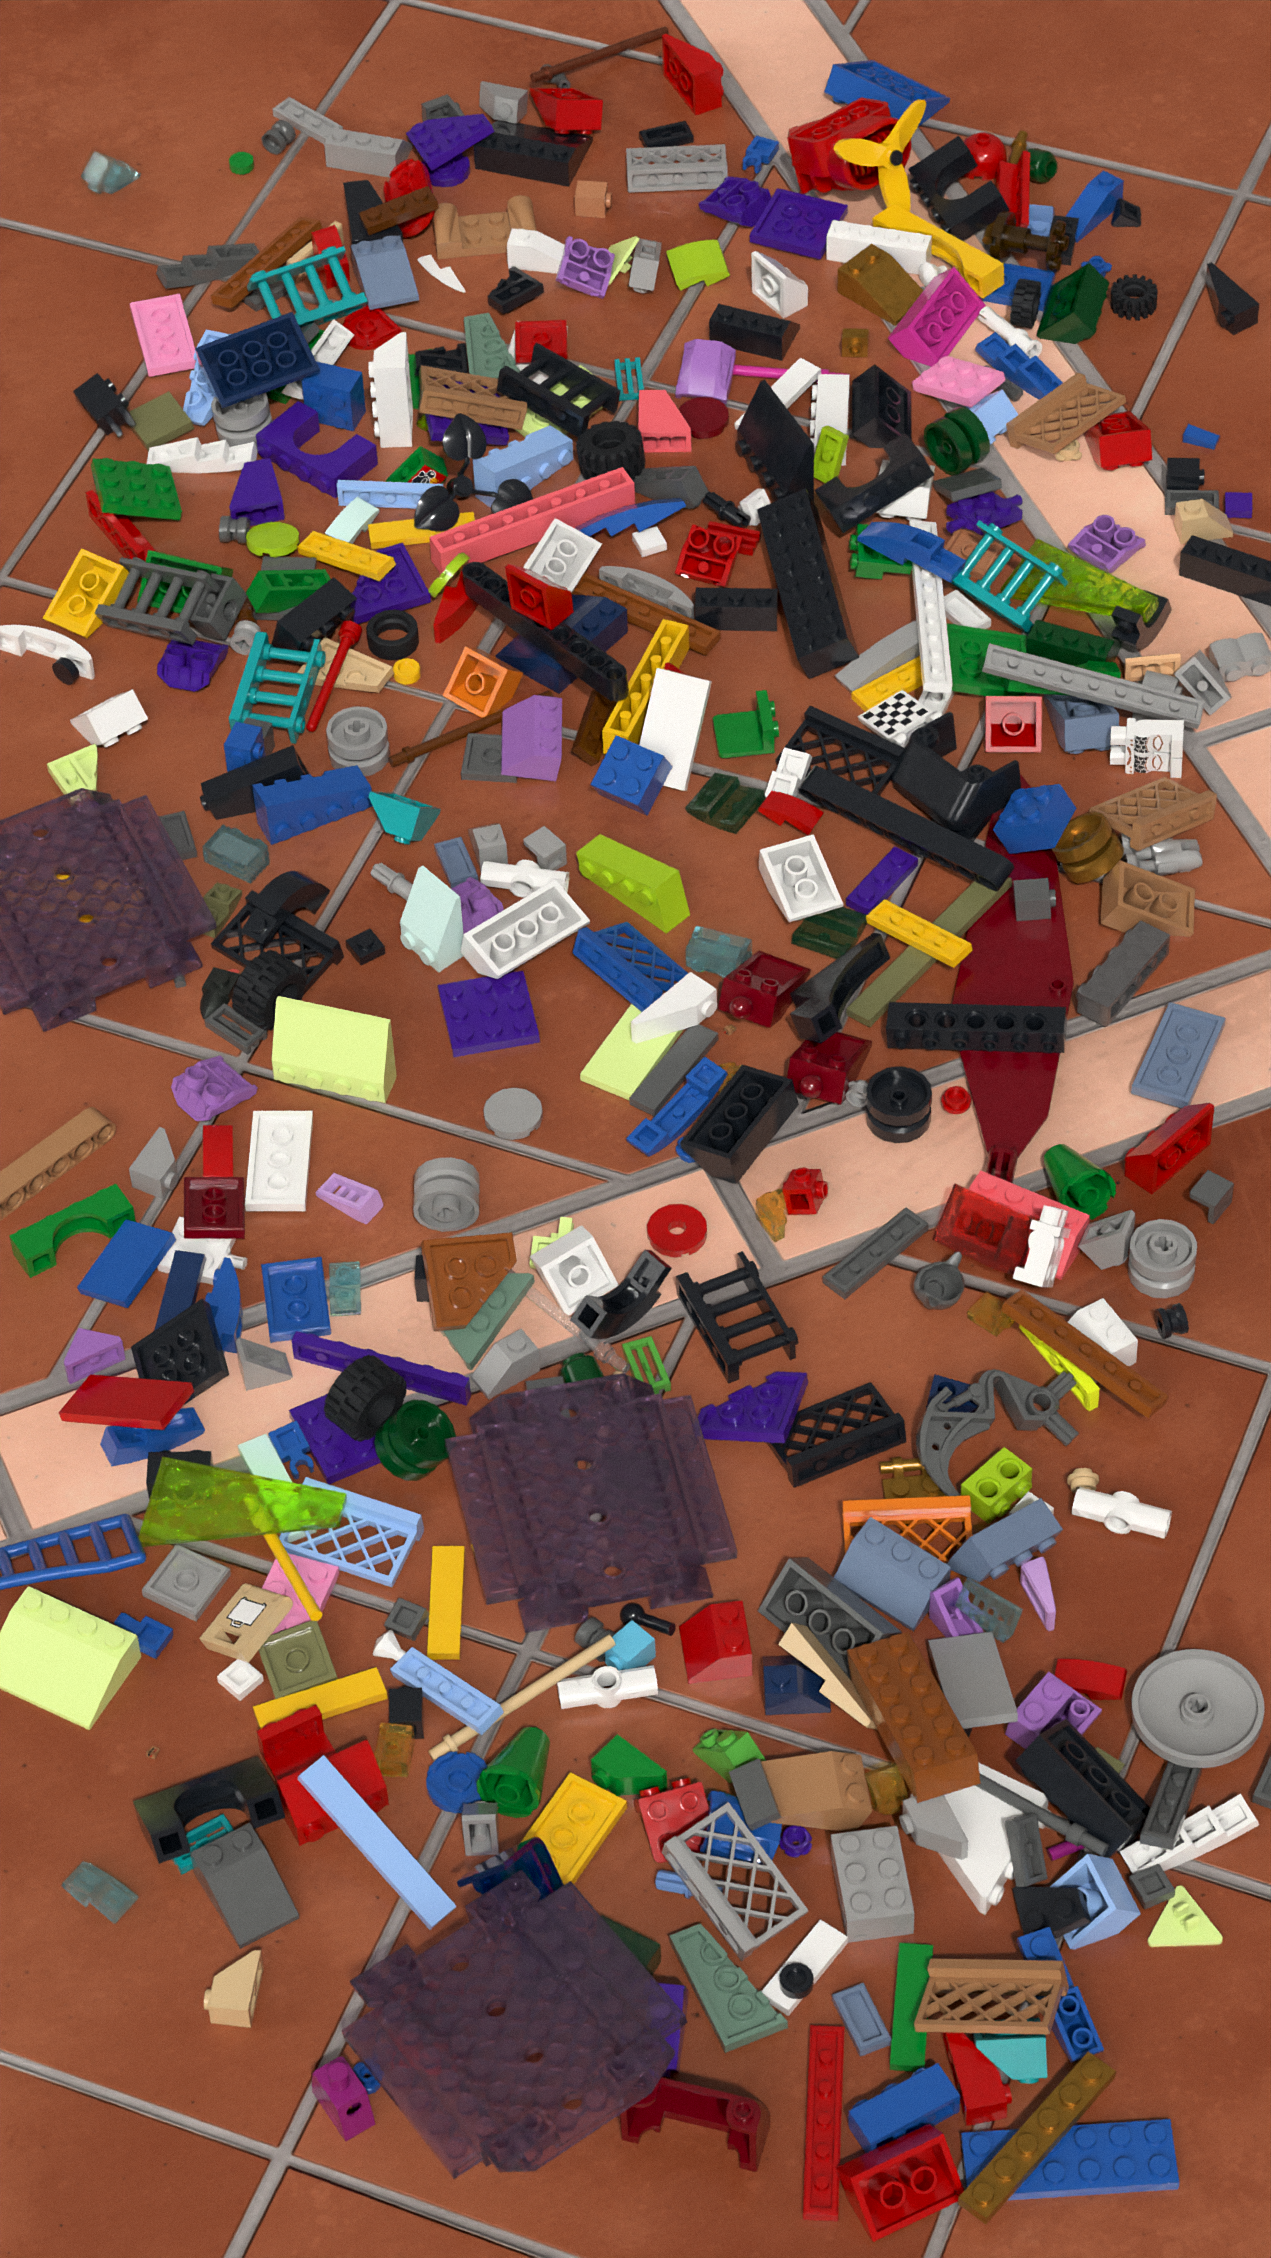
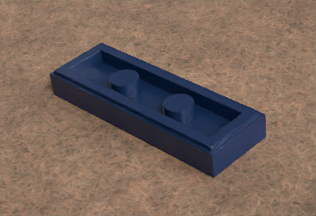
M175 1250L154 1331L195 1304L207 1259L205 1254Z

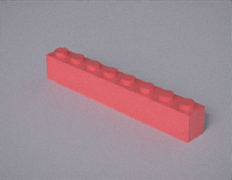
M621 467L430 536L431 561L440 574H442L446 566L459 553L464 552L470 557L468 563H482L540 542L555 518L575 529V527L601 514L635 504L634 482L624 468Z

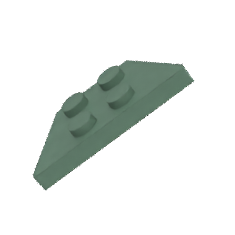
M508 1273L465 1329L440 1331L443 1336L447 1337L449 1344L455 1352H458L469 1370H473L535 1283L532 1274Z

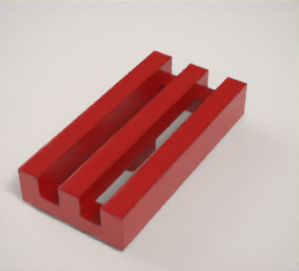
M709 521L708 528H706V530L711 529L730 536L743 537L745 540L738 553L753 556L761 539V531Z

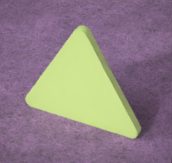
M637 236L609 247L608 250L615 254L608 285L612 283L619 271L626 273L632 267L628 262L632 259L630 254L639 241Z
M1177 1886L1175 1888V1897L1169 1899L1148 1938V1945L1151 1947L1219 1945L1223 1941V1936L1183 1886Z

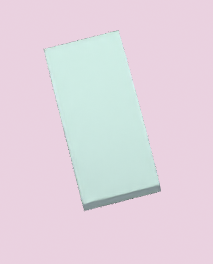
M356 497L336 517L326 530L325 535L353 544L361 531L366 532L368 524L373 522L380 510L361 498Z

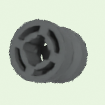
M278 120L261 139L267 151L278 155L285 149L286 145L295 139L296 135L294 128L288 122Z
M221 516L219 524L220 542L229 543L231 540H237L238 543L246 544V535L250 530L249 517L233 519L231 516Z
M591 1617L578 1629L575 1642L583 1649H587L608 1634L613 1637L616 1633L612 1630L604 1629V1624L596 1617ZM605 1653L598 1656L596 1659L599 1662H604Z

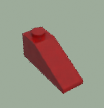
M941 2032L955 2088L960 2094V2106L965 2125L970 2126L1006 2119L1007 2105L1012 2104V2095L1009 2084L1002 2083L999 2070L976 2048L974 2043L964 2033Z

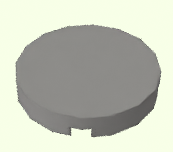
M520 1088L502 1089L494 1093L486 1101L483 1110L486 1127L494 1131L496 1136L509 1140L522 1139L529 1136L531 1131L535 1128L537 1130L540 1127L543 1119L541 1101L535 1094Z

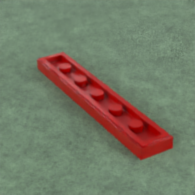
M810 2025L803 2220L838 2221L840 2178L836 2167L840 2166L845 2026Z

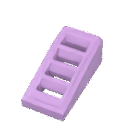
M333 1173L315 1192L318 1198L364 1224H368L383 1208V1202L378 1190ZM340 1186L341 1188L335 1194H333V1192Z
M1039 1557L1021 1566L1020 1584L1046 1630L1051 1631L1054 1630L1056 1607L1044 1557Z

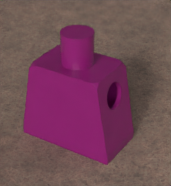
M343 2056L337 2057L312 2073V2092L345 2142L375 2125L368 2093ZM352 2105V2110L355 2112L347 2114L348 2108Z

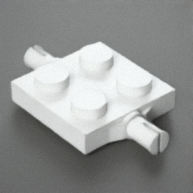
M179 1217L172 1231L177 1240L157 1267L158 1271L169 1274L175 1250L205 1254L207 1259L201 1282L213 1285L215 1270L221 1268L224 1257L230 1258L234 1268L245 1270L247 1258L231 1254V1249L236 1239L184 1238V1217Z

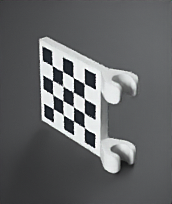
M901 690L859 715L858 720L880 737L905 748L906 744L904 742L907 741L905 735L907 732L924 722L929 723L937 719L942 714L939 711L933 712Z

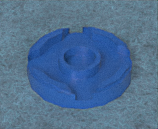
M458 1751L449 1752L438 1757L429 1767L426 1779L427 1793L433 1804L443 1811L457 1814L462 1813L464 1804L482 1801L477 1792V1780L480 1773L487 1766L486 1762L470 1752H466V1754H458Z

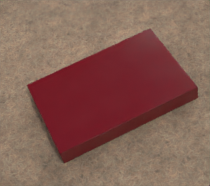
M184 1177V1238L245 1239L243 1177Z

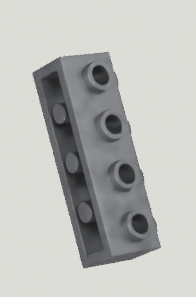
M1141 920L1133 929H1129L1121 944L1111 949L1103 965H1098L1095 968L1091 979L1079 987L1076 993V999H1078L1077 1012L1107 1027L1168 956L1170 934Z

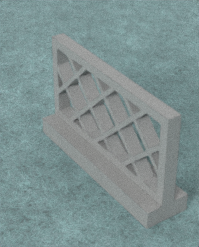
M725 144L626 148L628 193L716 189L728 176Z
M729 1802L680 1836H674L664 1844L661 1853L740 1961L750 1956L755 1949L809 1911ZM726 1814L734 1824L733 1836L714 1833L715 1821ZM710 1825V1831H709V1832H708V1831H702L703 1829H705L706 1827H708V1826ZM738 1831L741 1833L743 1838L737 1837ZM693 1836L708 1838L706 1855L692 1852L685 1842ZM712 1839L732 1842L729 1859L710 1855ZM736 1843L749 1845L754 1851L753 1863L734 1860ZM758 1858L763 1863V1865L757 1864ZM698 1860L705 1861L704 1867ZM709 1862L728 1865L726 1882L713 1880L707 1873ZM732 1866L752 1869L749 1886L730 1883ZM756 1870L768 1872L774 1878L773 1890L754 1887ZM778 1885L783 1890V1892L777 1891ZM718 1887L725 1888L724 1895ZM729 1889L748 1892L746 1909L731 1906L727 1900ZM753 1893L772 1897L769 1913L750 1910ZM776 1898L790 1900L797 1911L788 1917L774 1914ZM738 1914H740V1915H745V1917H744V1922L742 1921V1919L739 1917ZM749 1916L768 1920L767 1932L757 1939L747 1927ZM773 1921H778V1922H779L777 1925H775L774 1927H772V1922H773Z

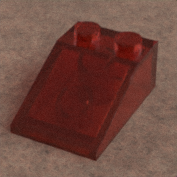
M954 1183L932 1240L957 1252H961V1254L995 1270L1014 1275L1015 1268L1022 1266L1029 1248L1028 1238L1034 1231L1029 1229L1031 1221L1040 1219Z

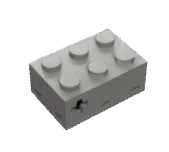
M891 1826L831 1834V1860L848 1943L914 1934L915 1913L898 1827Z

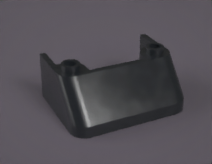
M949 711L913 731L891 777L893 788L945 828L951 831H961L1006 807L1012 793L1021 788L1019 762L1016 760L992 772L987 767L981 765H972L963 771H959L943 759V756L957 749L954 716Z

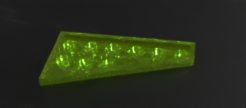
M1038 538L1028 551L1047 565L1053 562L1064 571L1062 576L1069 582L1065 587L1054 580L1038 603L1106 616H1112L1117 605L1140 614L1145 623L1149 621L1159 607L1158 597ZM1022 559L1020 561V563L1014 569L1012 574L1003 584V586L1001 587V593L1008 585L1010 580L1013 578V576L1016 574V572L1019 570V568L1025 560ZM1034 567L1014 593L1012 599L1026 601L1045 573Z
M162 1456L138 1538L142 1547L336 1528L340 1527L347 1494Z

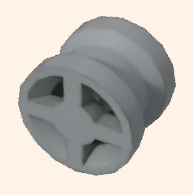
M247 620L238 622L230 640L232 649L239 654L249 655L256 631L261 632L260 627L254 622Z

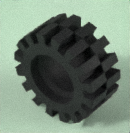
M1133 274L1132 278H1129V275H1125L1124 280L1118 278L1117 283L1114 282L1111 287L1110 307L1113 309V313H1119L1118 317L1120 318L1126 316V320L1130 321L1131 317H1135V321L1140 320V316L1143 319L1148 318V314L1152 315L1154 310L1156 311L1157 285L1155 283L1152 284L1153 280L1150 278L1146 280V276L1143 275L1140 278H1137V274Z
M1021 278L1018 280L1012 299L1011 325L1033 328L1037 318L1036 315L1038 314V306L1040 305L1041 282Z

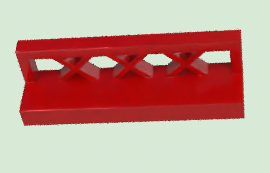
M1023 150L1017 164L1004 161L999 162L997 166L996 188L1003 196L1010 210L1009 212L1015 214L1016 226L1027 228L1029 225L1030 152Z
M93 490L85 492L90 518L122 556L127 559L137 557L146 562L148 550H156L130 519L123 514L102 513L98 495Z

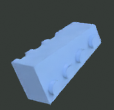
M550 425L526 435L525 439L521 442L517 440L509 442L507 448L490 450L488 456L473 459L475 490L498 493L499 485L509 479L520 480L531 490L573 460L572 439ZM475 495L477 499L490 508L496 499L491 496Z

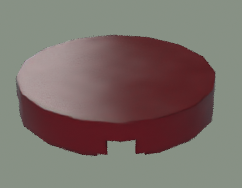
M696 397L687 400L678 409L691 428L693 438L709 439L718 436L729 424L728 408L724 403L714 398Z

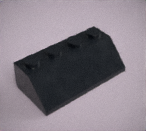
M1194 535L1190 537L1181 551L1179 576L1271 606V561Z
M742 1065L680 1142L681 1148L712 1177L737 1184L799 1104L793 1080Z
M1067 1719L1039 1734L1015 1760L1021 1767L1023 1774L1044 1791L1048 1801L1063 1811L1070 1824L1076 1822L1085 1827L1088 1834L1109 1845L1104 1855L1106 1858H1111L1119 1853L1142 1832L1150 1806Z

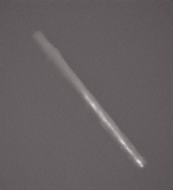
M533 1286L529 1289L525 1296L593 1350L594 1356L602 1363H609L617 1371H621L624 1374L629 1371L630 1364L615 1353V1348L606 1341L601 1342L599 1339L587 1336L570 1321L571 1317Z

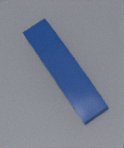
M996 332L978 343L975 351L993 368L1004 372V376L1039 400L1063 383L1036 355L1030 359L1016 343L1010 347Z
M671 498L628 505L601 514L575 527V529L590 537L606 528L609 535L613 536L634 524L636 529L641 532L682 509L686 504L681 498Z

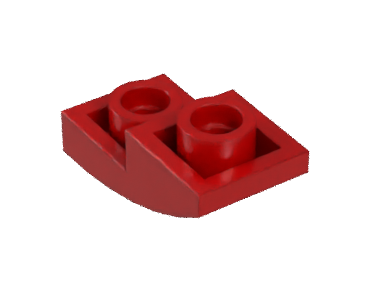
M771 791L757 810L779 826L786 820L806 835L811 833L824 814L817 807L797 797L777 791Z
M203 1125V1177H233V1125Z
M1058 1659L1054 1676L1079 1694H1087L1091 1700H1122L1127 1670L1123 1667L1096 1661Z

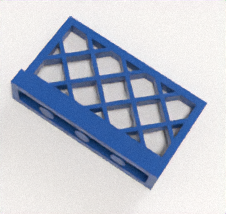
M628 922L596 932L591 931L588 927L578 930L572 953L641 1012L663 995L662 990L668 991L675 985L674 981L679 982L688 974V972ZM625 933L630 938H625L617 935ZM616 945L625 946V947H629V948H632V949H631V950H627V949H623V948H618V947H616ZM636 949L647 951L649 954L636 952ZM635 961L648 963L650 966L637 964ZM655 965L666 967L668 970L655 968ZM654 977L667 979L669 982L656 980Z

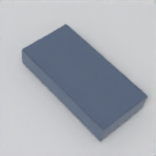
M462 837L434 844L436 855L451 888L463 883L469 877L479 881L478 874Z
M864 1983L832 1994V2002L860 2057L891 2045V2037Z

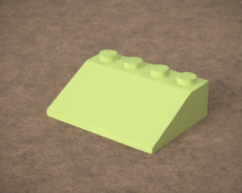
M278 996L276 1000L272 1049L274 1079L284 1083H293L312 1089H322L336 1092L340 1095H350L364 1098L368 1101L386 1103L397 1077L391 1019Z
M28 1586L10 1610L0 1632V1689L90 1730L140 1660L141 1652L138 1636Z

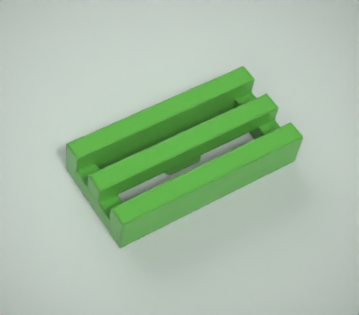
M652 1336L622 1344L623 1354L641 1399L646 1398L647 1393L650 1392L653 1395L659 1394L661 1389H664L665 1392L671 1391V1382ZM647 1346L660 1381H655L642 1347ZM631 1350L636 1351L649 1384L645 1385Z

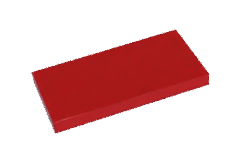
M90 1374L58 1413L61 1420L65 1422L164 1430L193 1394L194 1389L191 1382Z

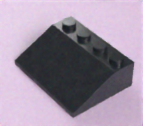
M498 120L491 124L495 132L474 144L475 169L569 187L593 142V137L570 132L569 134L555 133L554 129Z
M760 381L737 429L738 441L735 442L737 453L745 458L750 471L757 474L762 487L768 489L774 502L805 488L814 502V443L767 381Z

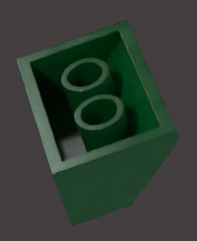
M1088 263L1053 284L1036 336L1039 339L1077 344L1083 339L1091 338L1097 330L1096 326L1102 314L1101 309L1107 297L1106 293L1109 282Z
M1036 620L1027 637L1026 653L1068 665H1081L1088 661L1114 662L1122 647V642L1050 622Z

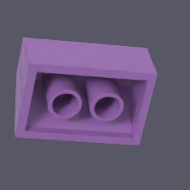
M533 695L503 710L501 775L556 781L562 759V698Z

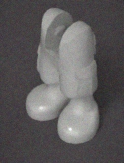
M1119 833L1118 839L1124 847V853L1120 860L1157 875L1189 872L1201 867L1203 864L1202 855L1199 852V844L1196 839L1168 838L1137 851L1130 847L1131 838Z

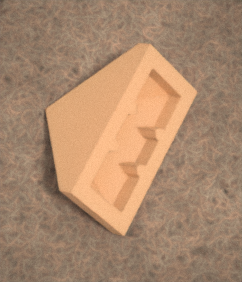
M1180 653L1126 658L1124 679L1128 681L1143 680L1147 670L1175 676L1174 673L1180 667Z

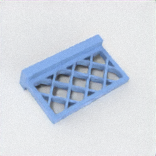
M306 1477L301 1485L302 1494L279 1537L286 1551L293 1555L337 1566L341 1571L393 1588L415 1541H420L424 1533L422 1515ZM306 1505L318 1508L321 1515L304 1521L301 1512ZM338 1516L348 1519L349 1525L334 1531L328 1521ZM299 1518L300 1523L295 1525L297 1519ZM324 1522L329 1533L312 1539L307 1526ZM368 1525L377 1529L379 1534L364 1540L361 1539L357 1531ZM303 1528L308 1541L298 1545L287 1542L291 1532ZM353 1532L358 1542L340 1548L336 1538ZM396 1535L407 1538L404 1545L392 1550L386 1540ZM330 1540L333 1541L336 1551L326 1555L318 1553L315 1546ZM382 1541L387 1552L370 1558L365 1547ZM361 1549L366 1560L356 1564L346 1561L345 1555ZM388 1559L391 1560L393 1567L389 1575L375 1571L373 1565Z

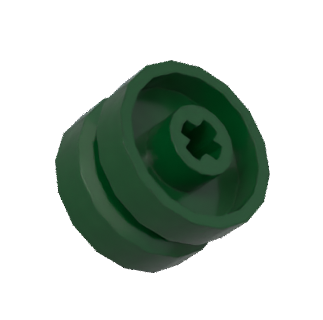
M961 406L954 408L943 417L929 423L924 429L926 449L933 462L946 474L952 476L960 474L968 469L970 465L986 458L990 452V441L987 431L979 418L968 408Z
M411 1400L403 1404L393 1416L389 1417L376 1431L374 1444L378 1458L383 1466L394 1476L406 1481H419L432 1473L438 1465L442 1464L455 1449L456 1434L447 1414L438 1406L425 1400Z

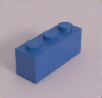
M938 2063L929 2068L922 2067L915 2071L909 2079L900 2084H890L883 2089L881 2094L870 2100L863 2099L857 2102L849 2111L848 2128L864 2152L868 2153L927 2124L934 2126L955 2115L960 2109V2094Z

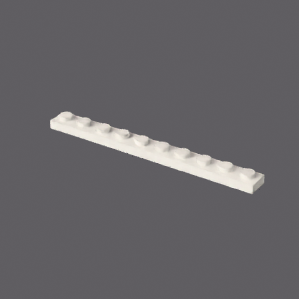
M909 521V526L922 529L937 536L936 522ZM912 562L923 691L951 693L953 683L942 578Z

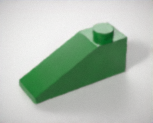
M326 569L261 570L257 572L246 591V595L256 613L281 612L299 605L331 580Z

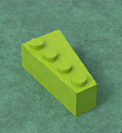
M601 834L576 852L579 870L584 877L666 934L690 916L679 870Z

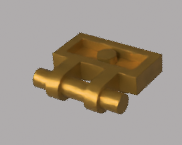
M893 1457L891 1461L879 1462L880 1474L893 1473V1478L882 1479L884 1499L946 1496L933 1482L919 1458L902 1460L901 1457ZM921 1470L922 1475L904 1477V1472Z

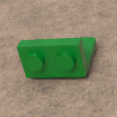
M767 690L756 691V711L719 714L713 717L719 757L731 758L775 753L774 738L779 737V726L777 720H772L775 717L774 701H769Z

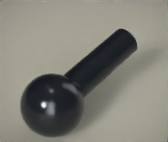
M628 1603L620 1611V1620L624 1625L633 1620L639 1626L641 1625L672 1636L675 1632L676 1625L674 1623L646 1614L643 1607L638 1603Z

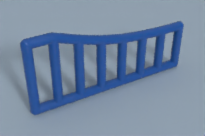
M126 1513L1 1547L0 1571L2 1577H0V1590L44 1581L110 1573L142 1564L146 1560V1555L130 1515ZM122 1528L131 1553L112 1558L103 1532ZM91 1536L99 1561L80 1563L72 1541ZM60 1545L67 1565L47 1568L41 1549ZM29 1553L34 1570L15 1574L10 1558Z

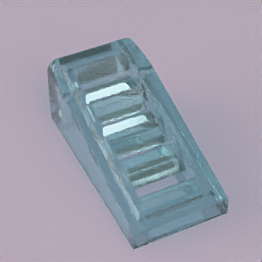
M969 1577L965 1579L955 1604L957 1608L985 1631L992 1632L994 1638L1002 1643L1013 1635L1023 1611L1020 1607ZM970 1592L975 1595L972 1604L967 1601ZM980 1600L985 1603L982 1609L978 1608ZM990 1608L994 1611L993 1615L988 1614ZM999 1616L1003 1618V1621H1000L998 1619Z

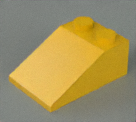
M81 548L43 619L87 639L103 623L94 614L98 604L110 606L115 603L129 571L124 566Z

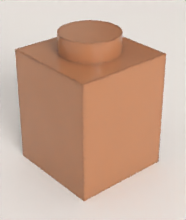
M578 180L574 196L575 216L605 218L607 208L612 207V193L608 192V182Z

